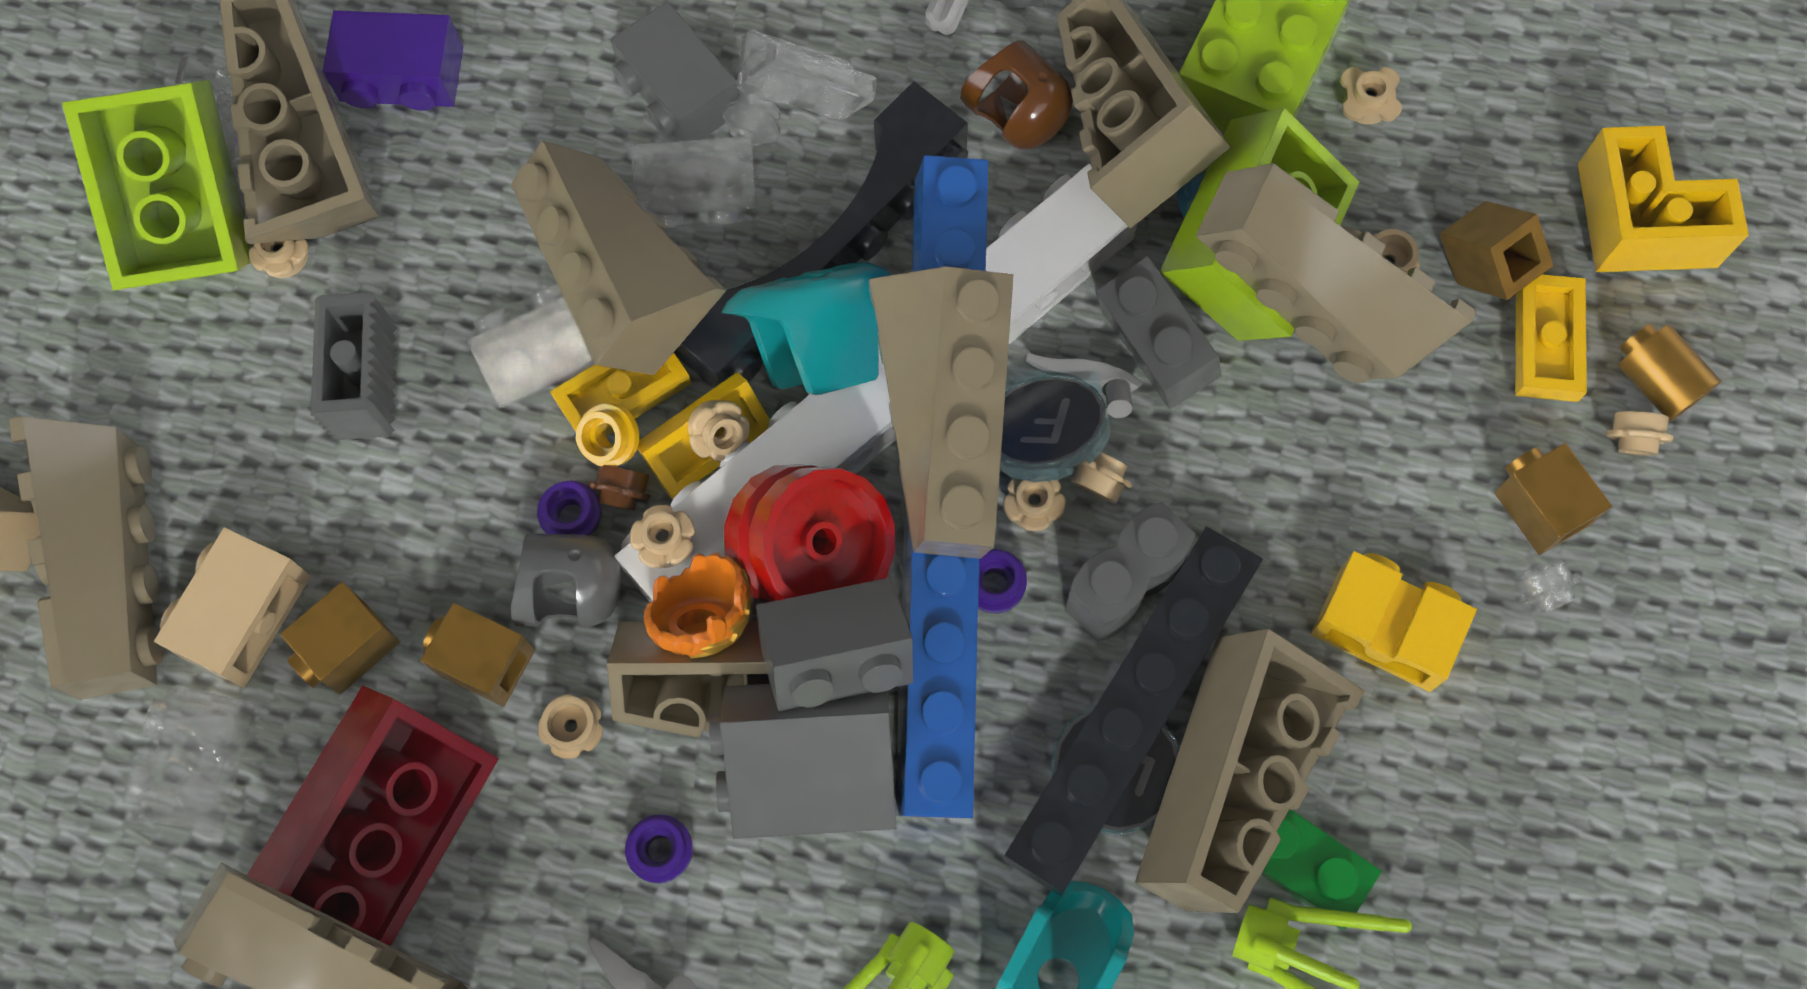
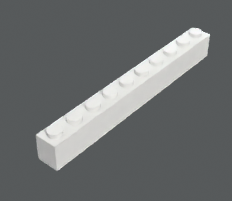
M1090 164L1086 165L1073 177L1066 174L1056 180L1045 193L1042 203L1028 214L1025 211H1021L1010 218L1001 229L999 238L986 248V271L1014 274L1009 344L1134 239L1137 224L1130 229L1090 189L1087 172L1092 169ZM880 350L879 375L876 380L822 395L809 394L799 404L795 401L787 403L772 416L768 423V429L753 442L745 441L735 452L725 455V459L720 462V469L702 484L699 481H695L687 485L675 496L671 503L672 511H684L692 519L695 527V534L691 536L693 550L683 562L669 568L649 567L640 561L638 549L636 550L631 546L630 533L626 536L621 544L622 550L614 557L625 575L649 602L653 601V586L659 576H666L667 579L671 576H679L685 568L690 567L693 556L699 553L708 556L717 552L722 557L725 556L724 524L733 498L751 477L774 465L791 464L842 468L856 474L896 440L895 429H892L889 411L890 398ZM660 531L657 534L658 541H665L669 537L667 531Z

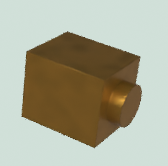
M1484 201L1440 233L1446 255L1458 285L1505 300L1514 296L1554 266L1538 214Z
M1566 442L1545 455L1536 447L1512 461L1505 467L1510 477L1494 493L1539 556L1589 527L1613 507Z
M343 581L280 633L282 638L295 651L287 661L296 673L312 688H315L322 682L340 695L401 643L368 604Z
M453 602L446 616L438 617L427 631L423 642L425 653L420 661L438 676L505 707L535 649L523 635Z

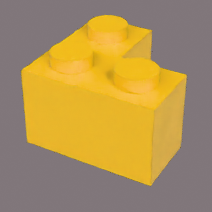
M1665 125L1602 128L1578 163L1595 272L1718 268L1749 236L1738 179L1675 181Z

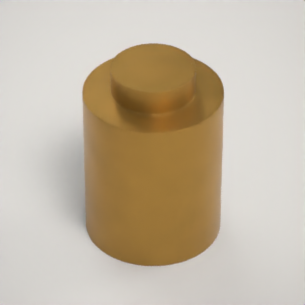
M1648 324L1620 346V350L1626 357L1618 364V367L1661 414L1669 417L1668 422L1673 421L1722 382L1670 324L1658 331L1651 324Z

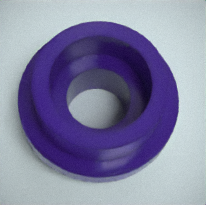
M563 481L554 484L542 495L537 507L538 522L545 534L591 535L598 527L602 515L601 503H598L596 493L589 486L578 481ZM566 506H580L581 513L575 521L566 523L560 520V513Z
M991 549L985 556L979 559L978 609L986 613L997 614L1007 612L1018 605L1025 594L1027 586L1025 568L1013 554L1004 550ZM991 573L1000 574L1005 578L1007 585L1000 592H990L983 586L982 581L984 577Z
M668 815L646 817L632 828L625 844L627 863L630 869L644 881L655 884L671 882L686 871L692 860V837L688 829L674 817ZM657 838H667L672 844L670 856L662 862L652 861L648 854L650 844Z

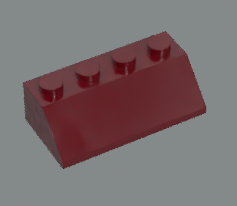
M362 685L247 875L391 946L499 758L396 699Z

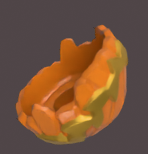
M717 552L708 556L699 553L693 556L690 567L685 568L679 576H671L669 579L666 576H659L653 586V601L649 602L647 608L644 609V625L648 635L662 649L675 654L688 655L690 659L711 656L735 643L742 635L748 623L751 608V590L745 570L741 569L735 560L729 556L722 557Z

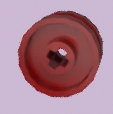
M804 464L774 465L751 477L733 498L724 524L725 556L733 558L740 568L745 570L751 595L754 598L765 602H773L887 578L895 554V523L885 498L862 476L842 468L817 467Z

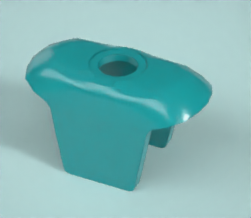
M870 262L849 263L830 269L805 272L799 276L784 277L765 284L741 289L726 303L721 313L743 316L749 321L773 387L787 389L803 384L808 394L822 395L877 379L879 375L878 327L875 309L871 303L868 282L872 278L893 274L886 268Z
M1071 880L1062 897L1051 891L1043 903L1038 906L995 989H1040L1038 974L1041 967L1047 961L1057 958L1070 962L1077 970L1079 977L1077 989H1112L1128 958L1135 931L1132 914L1119 899L1106 889L1087 882Z

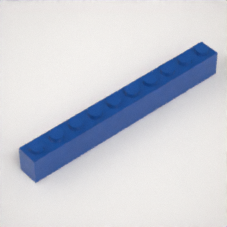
M924 155L915 180L912 272L945 266L986 271L988 160ZM906 506L904 513L902 610L913 640V683L899 686L896 816L973 818L979 559L913 552Z

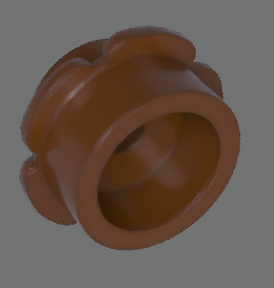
M603 465L599 466L596 482L589 481L590 488L600 490L598 503L635 511L637 499L647 501L651 496L645 493L649 475L636 471Z

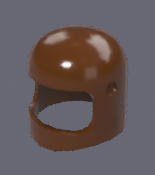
M1017 40L1008 45L975 70L962 86L960 99L966 107L975 115L983 116L995 124L1003 132V140L1018 149H1034L1048 142L1065 124L1073 105L1071 88L1068 81L1024 40ZM1004 70L1011 71L1006 80L990 96L979 102L985 88L995 75ZM1001 96L1018 105L1009 120H1007Z

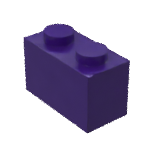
M333 10L322 73L339 101L354 107L372 108L376 104H397L418 111L431 110L434 106L454 107L464 46L450 15Z

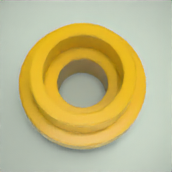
M614 403L599 404L589 409L580 420L576 429V442L580 452L588 460L599 466L609 465L615 467L628 462L634 456L639 444V429L632 414L624 407ZM609 424L615 433L614 445L609 442L606 434Z

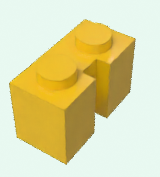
M1353 551L1340 568L1310 635L1413 685L1432 692L1448 679L1477 608L1462 602L1460 594L1446 585L1436 582H1425L1422 589L1401 580L1403 574L1400 573V567L1384 556L1374 553L1362 555Z

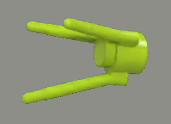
M1270 897L1266 910L1252 904L1248 905L1232 957L1248 962V970L1266 976L1287 989H1316L1287 971L1289 965L1344 989H1359L1360 983L1355 977L1295 951L1301 930L1288 926V922L1296 921L1400 933L1410 932L1412 930V923L1407 919L1385 917L1384 915L1295 906Z
M910 921L900 937L893 933L889 935L879 953L843 989H864L889 963L891 964L885 974L892 979V982L887 989H925V987H928V989H947L955 975L946 967L954 956L955 950L928 929Z

